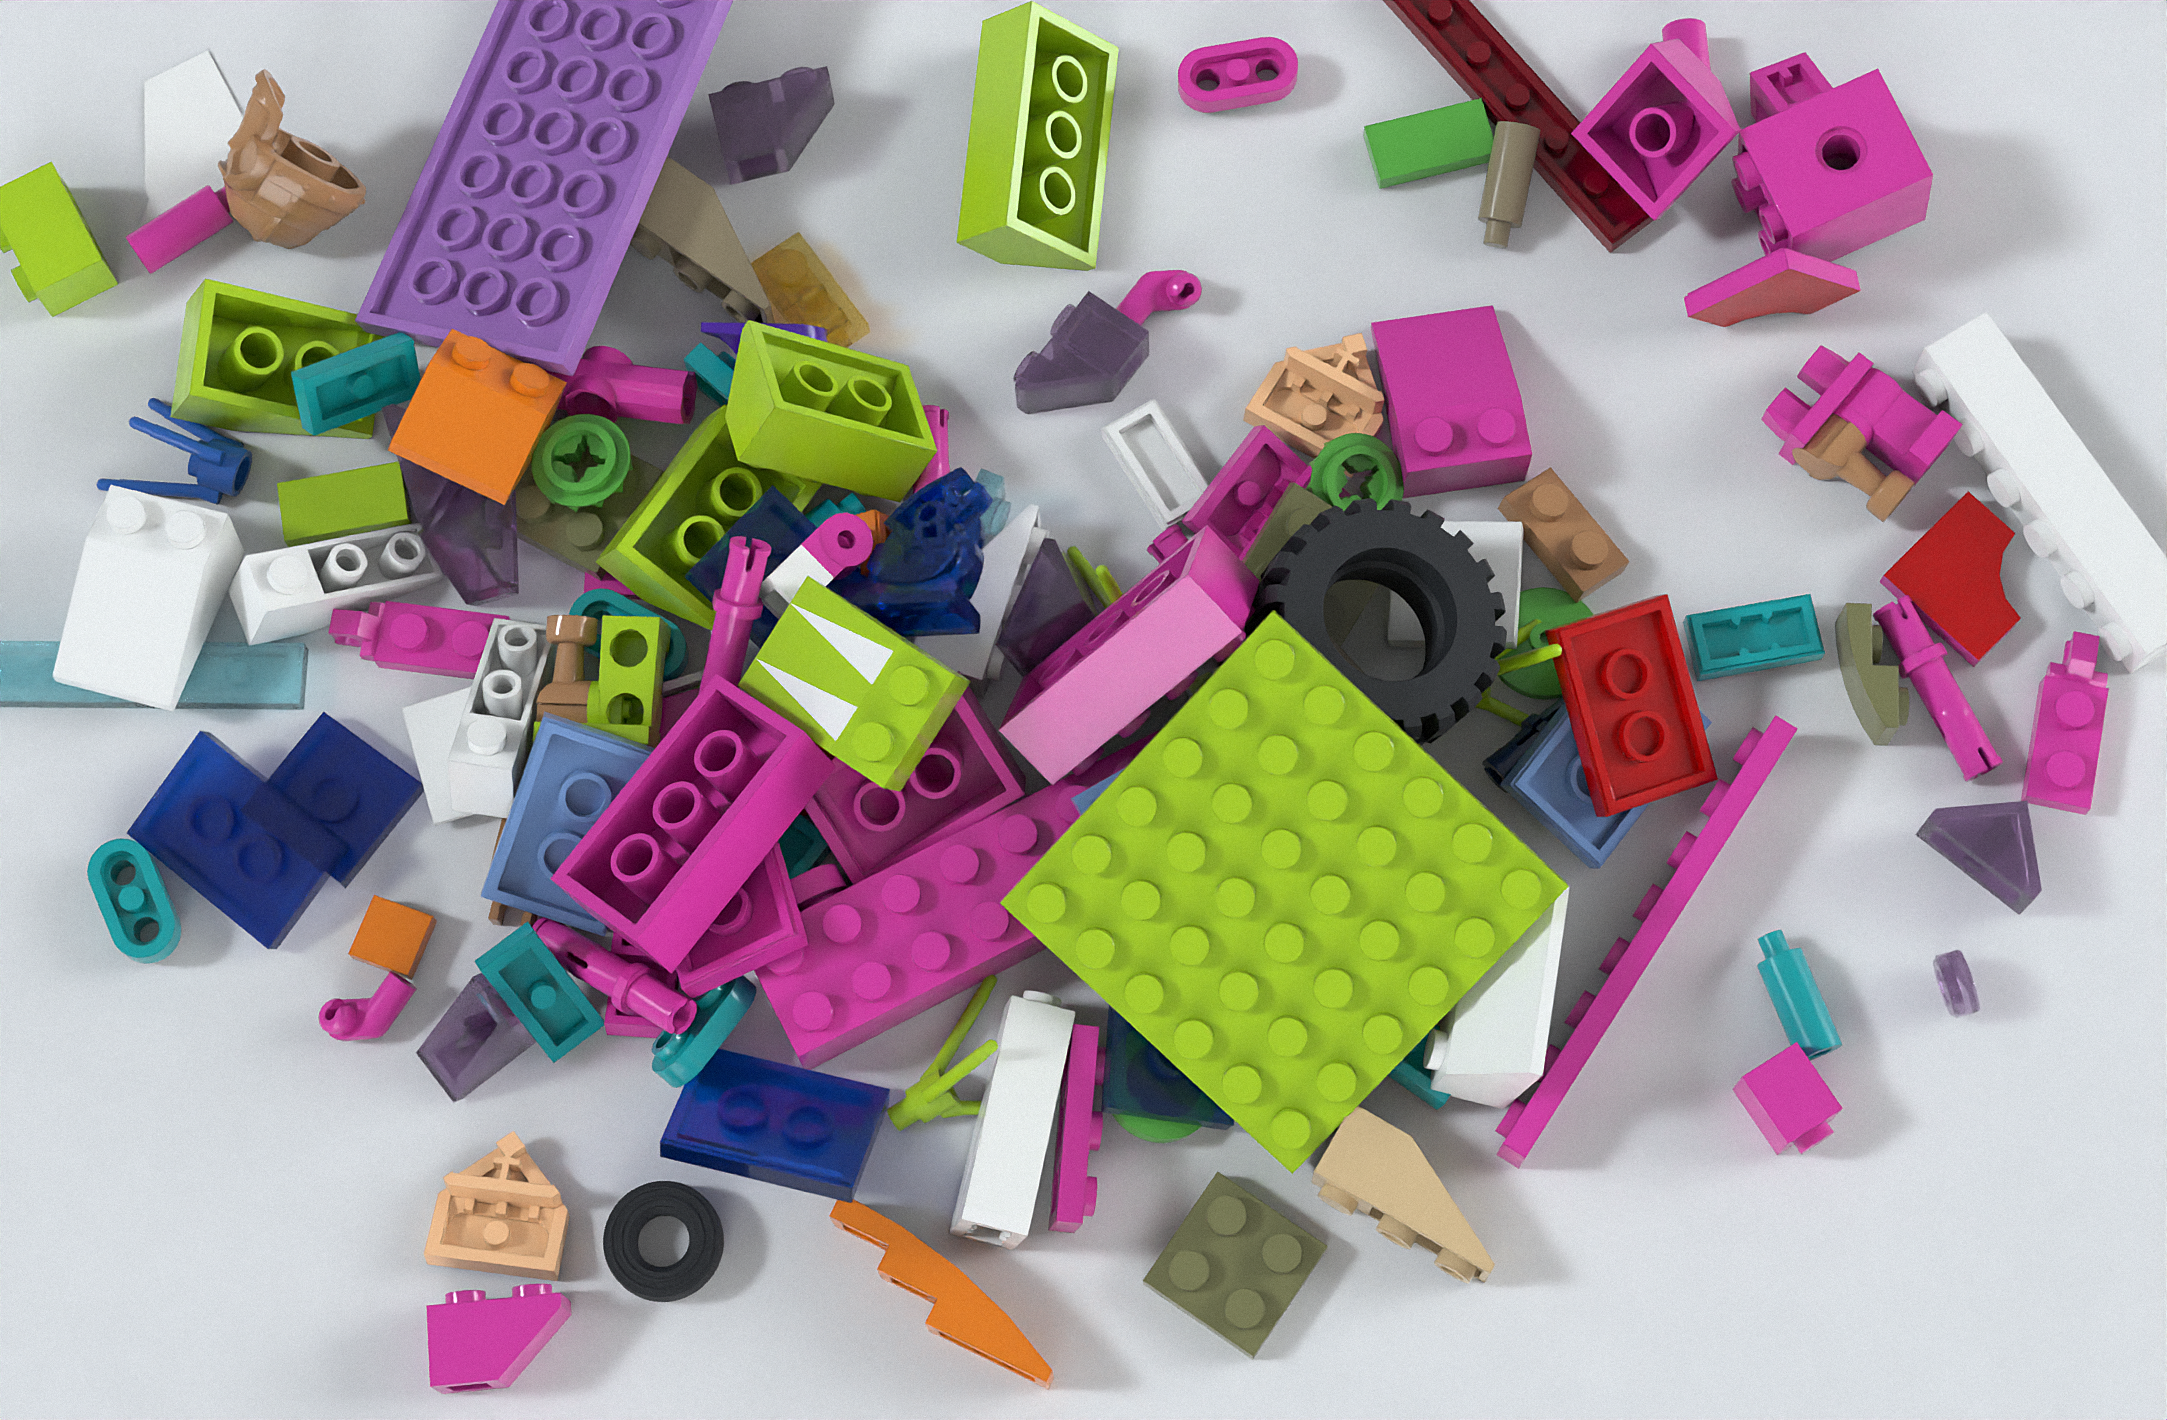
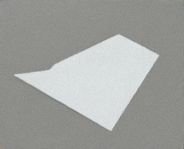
M208 50L144 81V190L149 201L138 228L207 185L212 188L214 193L224 187V180L218 168V162L220 160L226 161L228 158L227 155L231 148L227 143L237 132L243 115Z

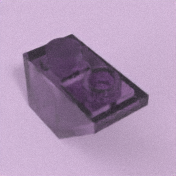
M827 66L816 69L797 67L786 71L778 78L757 83L738 81L727 85L722 91L708 94L730 184L733 185L791 170L835 104Z
M1088 291L1076 307L1069 304L1060 312L1050 330V335L1053 337L1040 353L1034 350L1031 351L1018 366L1013 377V381L1016 383L1017 408L1025 414H1033L1113 402L1149 356V331Z

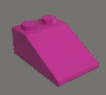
M1493 305L1372 322L1371 332L1385 400L1393 452L1401 465L1404 486L1403 498L1525 481L1532 458V450L1521 394Z
M968 685L901 791L882 788L831 754L828 758L836 768L804 808L854 885L973 825L1025 795L1026 777Z

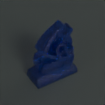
M962 467L949 472L915 492L885 520L884 525L891 534L884 543L876 544L866 566L869 570L868 580L847 585L841 597L902 637L979 634L981 626L980 614L969 600L977 588L984 565L982 546L985 540V527L980 517L989 509L993 502L990 494L978 481L974 483Z

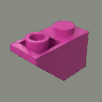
M525 1284L512 1287V1297L486 1300V1292L483 1290H463L445 1294L446 1304L426 1305L430 1387L441 1394L509 1388L572 1315L571 1301L561 1292L552 1293L551 1284Z

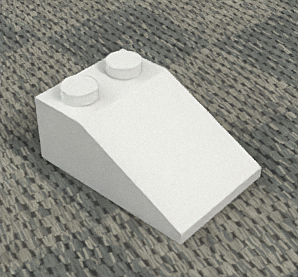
M111 485L85 540L52 675L55 681L174 711L245 552L229 514Z

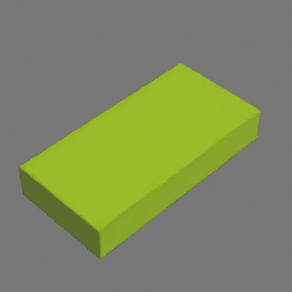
M400 461L277 483L284 541L288 547L412 524L405 470Z

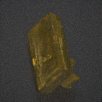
M799 231L751 263L766 296L788 324H805L827 329L828 343L846 348L870 333L868 322L838 285L832 274Z

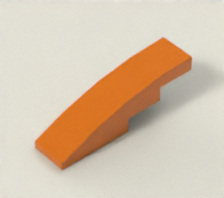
M840 1193L829 1215L834 1226L886 1251L877 1268L881 1279L934 1304L925 1322L929 1332L1039 1386L1049 1389L1054 1379L1053 1370L1010 1317L958 1267L901 1225L846 1194Z

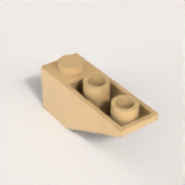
M1357 1106L1349 1116L1344 1118L1313 1173L1311 1183L1321 1188L1318 1197L1344 1214L1352 1216L1354 1211L1358 1209L1379 1221L1376 1231L1403 1248L1411 1249L1415 1242L1437 1255L1434 1264L1455 1279L1469 1283L1474 1276L1485 1283L1495 1264L1412 1136L1360 1106Z

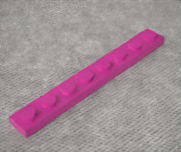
M1776 715L1764 733L1752 727L1733 757L1734 761L1743 766L1733 783L1730 785L1719 779L1699 810L1710 818L1698 837L1686 831L1667 860L1666 864L1677 870L1664 890L1653 883L1632 915L1643 923L1633 940L1629 943L1619 936L1600 965L1599 970L1609 977L1598 995L1595 996L1584 990L1564 1023L1575 1029L1563 1050L1552 1044L1547 1048L1543 1076L1537 1080L1540 1086L1528 1104L1516 1098L1496 1128L1495 1132L1506 1138L1497 1152V1156L1519 1169L1798 728Z

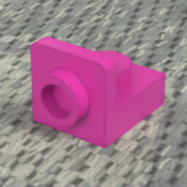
M1806 52L1749 73L1751 115L1756 122H1759L1831 90L1833 87Z

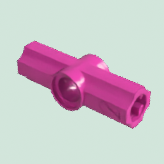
M593 346L587 349L582 355L573 376L546 371L548 374L567 382L557 409L566 410L569 416L593 414L602 416L613 423L617 421L618 417L675 424H690L695 412L698 388L695 372L633 365V362L624 353L612 347Z

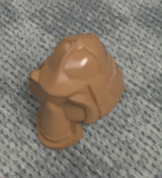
M263 69L255 75L257 84L252 89L244 117L237 132L227 143L231 148L227 155L228 158L226 161L220 160L218 168L223 176L231 215L242 227L250 232L254 241H262L292 249L309 243L321 231L335 226L343 218L352 214L360 205L364 204L366 187L349 169L339 163L326 150L279 128L284 115L282 107L285 102V94L273 76L266 69Z

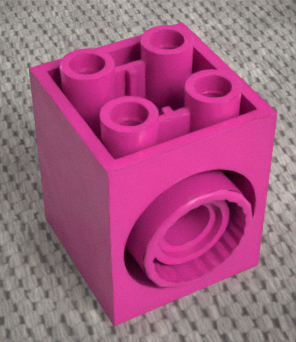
M1878 68L1741 129L1739 132L1738 155L1732 157L1737 178L1732 179L1731 183L1743 211L1748 213L1754 210L1763 227V230L1758 232V239L1765 256L1784 247L1832 262L1924 221L1926 218L1933 173Z

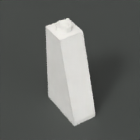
M1024 991L1023 998L1012 995L1004 1007L996 1040L998 1049L992 1056L949 1231L950 1235L1013 1250L1028 1236L1076 1013L1075 1011L1061 1008L1062 1000L1056 996L1038 991Z

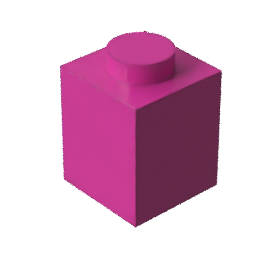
M1797 1042L1742 1076L1732 1089L1777 1155L1793 1145L1796 1146L1800 1154H1803L1834 1133L1828 1123L1843 1109Z

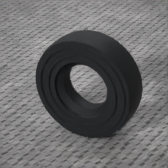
M675 1181L650 1182L628 1192L611 1211L603 1235L605 1260L616 1280L632 1294L655 1302L680 1300L701 1289L717 1270L724 1248L723 1228L714 1207L696 1189ZM660 1216H671L685 1224L689 1233L688 1249L685 1255L675 1264L665 1267L651 1265L642 1258L639 1252L638 1239L640 1232L650 1220Z

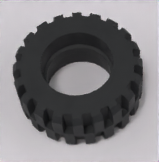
M1372 498L1353 500L1345 511L1338 506L1331 507L1319 513L1310 525L1303 524L1290 537L1260 575L1262 581L1258 585L1252 606L1255 608V612L1252 615L1254 618L1245 627L1246 638L1272 610L1276 611L1420 746L1425 742L1431 744L1465 717L1482 700L1481 694L1493 684L1500 669L1497 660L1494 659L1505 650L1507 630L1503 626H1495V622L1506 613L1502 593H1491L1487 584L1495 574L1486 559L1476 562L1471 556L1468 549L1474 543L1461 530L1455 536H1452L1441 528L1445 518L1428 509L1421 517L1410 514L1411 504L1409 502L1390 499L1381 510H1377V503ZM1366 580L1383 585L1403 598L1416 614L1424 634L1425 661L1423 669L1419 674L1410 680L1386 681L1368 676L1351 666L1338 653L1326 630L1323 603L1327 590L1333 584L1340 581Z

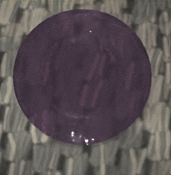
M1960 949L1936 955L1933 960L1934 972L1940 993L1950 1015L1959 1018L1979 1012L1980 1004L1968 964Z

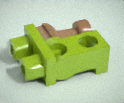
M579 615L547 616L546 640L553 645H558L553 681L539 692L536 701L537 722H534L533 741L535 740L544 712H548L656 748L661 738L659 730L663 705L662 688L666 652H669L671 627L660 617L603 615L599 681L585 680L584 647H589L596 643L598 620Z

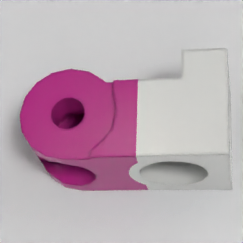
M839 513L828 518L762 582L759 597L762 598L763 604L780 619L807 576L826 586L831 581L840 580L850 575L872 552L873 537L870 528L861 518L849 513Z

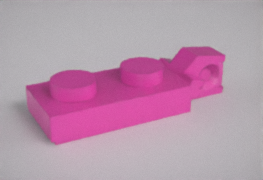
M385 601V604L382 602H370L368 613L333 609L328 633L332 635L335 643L338 645L361 647L359 655L361 659L373 661L379 668L474 680L494 618L511 619L505 615Z
M2074 631L2071 640L2065 642L2062 664L2054 662L2048 664L2046 675L2040 681L2021 802L2086 815L2091 809L2109 688H2106L2108 673L2094 671L2097 663L2100 636Z

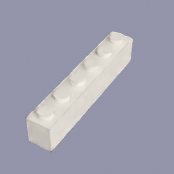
M1987 311L1925 347L1912 371L1915 375V384L1918 392L1927 404L1932 407L1937 406L1940 411H1945L1963 424L1953 438L1954 442L1966 456H1974L1987 474V484L1994 498L2002 506H2010L2023 524V533L2030 548L2039 557H2047L2060 575V585L2069 602L2077 609H2084L2098 628L2097 635L2100 636L2099 641L2105 652L2115 661L2121 660L2130 674L2166 653V555Z

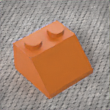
M451 329L430 360L391 440L388 451L505 505L532 461V455L543 433L550 427L567 382L548 374L537 365L522 362L505 354L477 337L467 336Z

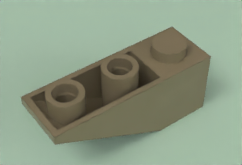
M667 156L630 245L648 259L653 260L658 255L674 266L673 272L678 279L693 291L702 293L704 289H707L723 300L721 302L722 307L737 322L747 323L748 320L758 323H775L770 302L714 188Z

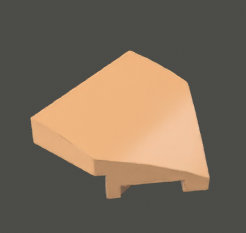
M1362 333L1344 336L1342 343L1305 351L1298 349L1297 346L1286 348L1284 361L1275 362L1245 408L1243 421L1252 426L1265 425L1282 442L1314 459L1325 447L1324 443L1339 436L1362 433L1376 438L1384 421L1381 412L1385 400L1382 391L1377 390L1366 358L1367 347ZM1345 469L1344 474L1352 478L1354 474L1348 473Z
M512 1131L496 1142L498 1148L460 1173H453L452 1171L443 1177L446 1188L438 1193L424 1251L427 1264L551 1281L558 1280L570 1216L567 1208L562 1203L560 1192L554 1184H550L527 1153L525 1145L516 1133Z

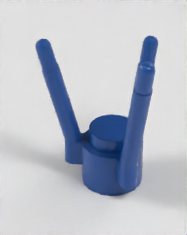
M151 398L148 401V407L201 440H193L135 416L129 419L130 427L191 453L188 462V474L196 477L198 484L103 478L99 479L96 484L97 488L102 491H108L110 486L114 485L150 495L199 498L218 505L223 493L236 497L242 491L250 473L252 452L243 448V443L224 437L203 424L171 418L172 406L157 398Z

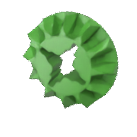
M593 414L569 416L549 427L543 433L532 455L531 462L532 474L541 492L552 504L558 503L567 506L575 512L578 511L579 507L590 505L602 508L606 498L614 492H623V481L628 471L633 470L630 444L625 434L612 421ZM588 445L590 455L594 462L598 463V466L588 467L584 477H581L580 482H578L577 474L572 466H569V463L580 461Z
M1351 433L1339 436L1324 443L1325 447L1309 463L1312 467L1311 482L1306 490L1332 507L1338 506L1345 511L1353 500H1361L1357 494L1339 497V494L1343 492L1341 488L1348 482L1344 474L1345 469L1350 474L1371 470L1364 477L1365 481L1361 483L1359 488L1363 494L1362 499L1372 498L1376 501L1377 510H1381L1390 499L1402 501L1404 486L1401 465L1393 451L1381 440L1371 435Z

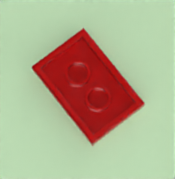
M1668 594L1649 597L1545 630L1548 644H1558L1562 648L1561 655L1554 657L1553 662L1596 817H1608L1718 780Z

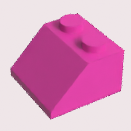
M1680 39L1651 43L1571 134L1642 209L1656 221L1664 215L1741 130L1721 81Z

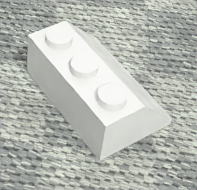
M1570 886L1439 1021L1440 1030L1432 1029L1426 1042L1423 1057L1424 1068L1432 1069L1430 1089L1451 1094V1097L1505 1109L1543 1076Z

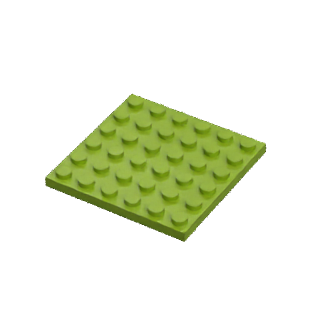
M1272 610L1007 893L1000 904L1293 1174L1343 1122L1344 1118L1354 1111L1569 886L1562 877L1276 611Z

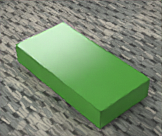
M1482 98L1364 126L1363 132L1379 189L1489 163L1494 140Z

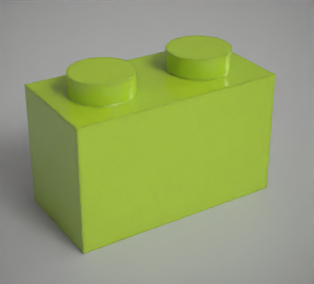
M52 161L0 186V249L3 253L13 250L20 265L11 269V273L29 303L39 298L50 315L54 317L118 285L74 196Z

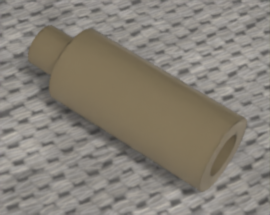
M1509 121L1497 122L1478 214V220L1487 224L1483 240L1484 245L1507 248L1511 228L1522 227L1541 132L1540 129L1534 126Z

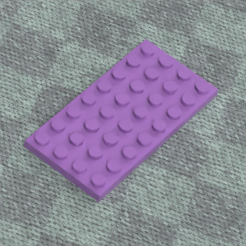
M498 0L355 319L359 326L367 333L386 337L398 332L405 333L414 340V343L438 348L451 329H454L467 336L477 337L485 341L489 346L522 362L537 365L546 371L573 376L733 0Z

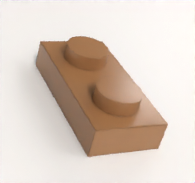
M1551 467L1506 495L1497 508L1507 521L1522 522L1524 528L1523 540L1576 603L1622 574L1630 562Z

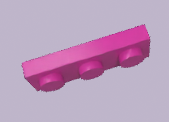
M1073 1024L1061 1078L1049 1231L1075 1233L1083 1224V1216L1093 1217L1095 1212L1097 1177L1087 1176L1089 1150L1098 1151L1100 1148L1103 1113L1101 1111H1092L1094 1085L1102 1086L1108 1066V1047L1098 1046V1026Z

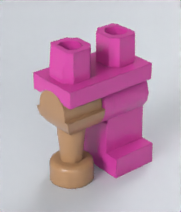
M1820 345L1797 376L1798 379L1821 395L1818 401L1810 407L1785 387L1768 406L1761 420L1775 435L1785 442L1779 452L1781 457L1792 465L1797 462L1809 473L1810 477L1825 480L1839 476L1869 495L1870 499L1866 504V509L1884 523L1913 486L1919 482L1949 446L1963 424L1943 410L1936 415L1904 392L1899 384L1889 375L1872 368L1874 363L1860 352L1849 363L1842 356ZM1866 448L1894 471L1886 477L1862 452Z

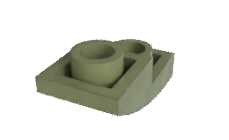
M1846 603L1835 622L1836 647L1844 685L1852 707L1873 744L1887 746L1899 729V726H1906L1909 691L1907 687H1899L1898 666L1873 665V663L1879 664L1881 660L1883 634L1880 625H1872V604Z

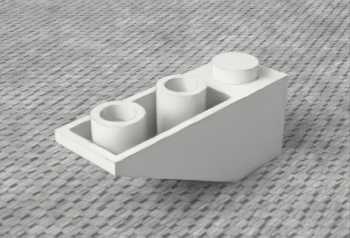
M1029 504L928 600L913 643L954 671H960L962 676L971 681L969 687L974 695L981 698L985 697L990 679L1000 682L1003 677L1010 654V645L1004 644L1003 641L1009 623L1019 624L1024 615L1030 588L1022 586L1028 566L1030 564L1038 567L1045 552L1049 531L1041 529L1040 506Z
M418 522L246 555L228 592L250 646L311 633L330 625L333 609L365 611L369 609L370 602L385 603V601L393 600L440 581L443 575L423 524Z
M494 618L447 759L453 811L500 818L508 817L534 743L533 729L534 722H537L536 701L539 692L547 685L555 645L546 640V625Z

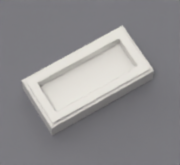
M1154 398L1101 428V436L1162 531H1165L1176 524L1180 527L1184 526L1181 521L1210 483Z

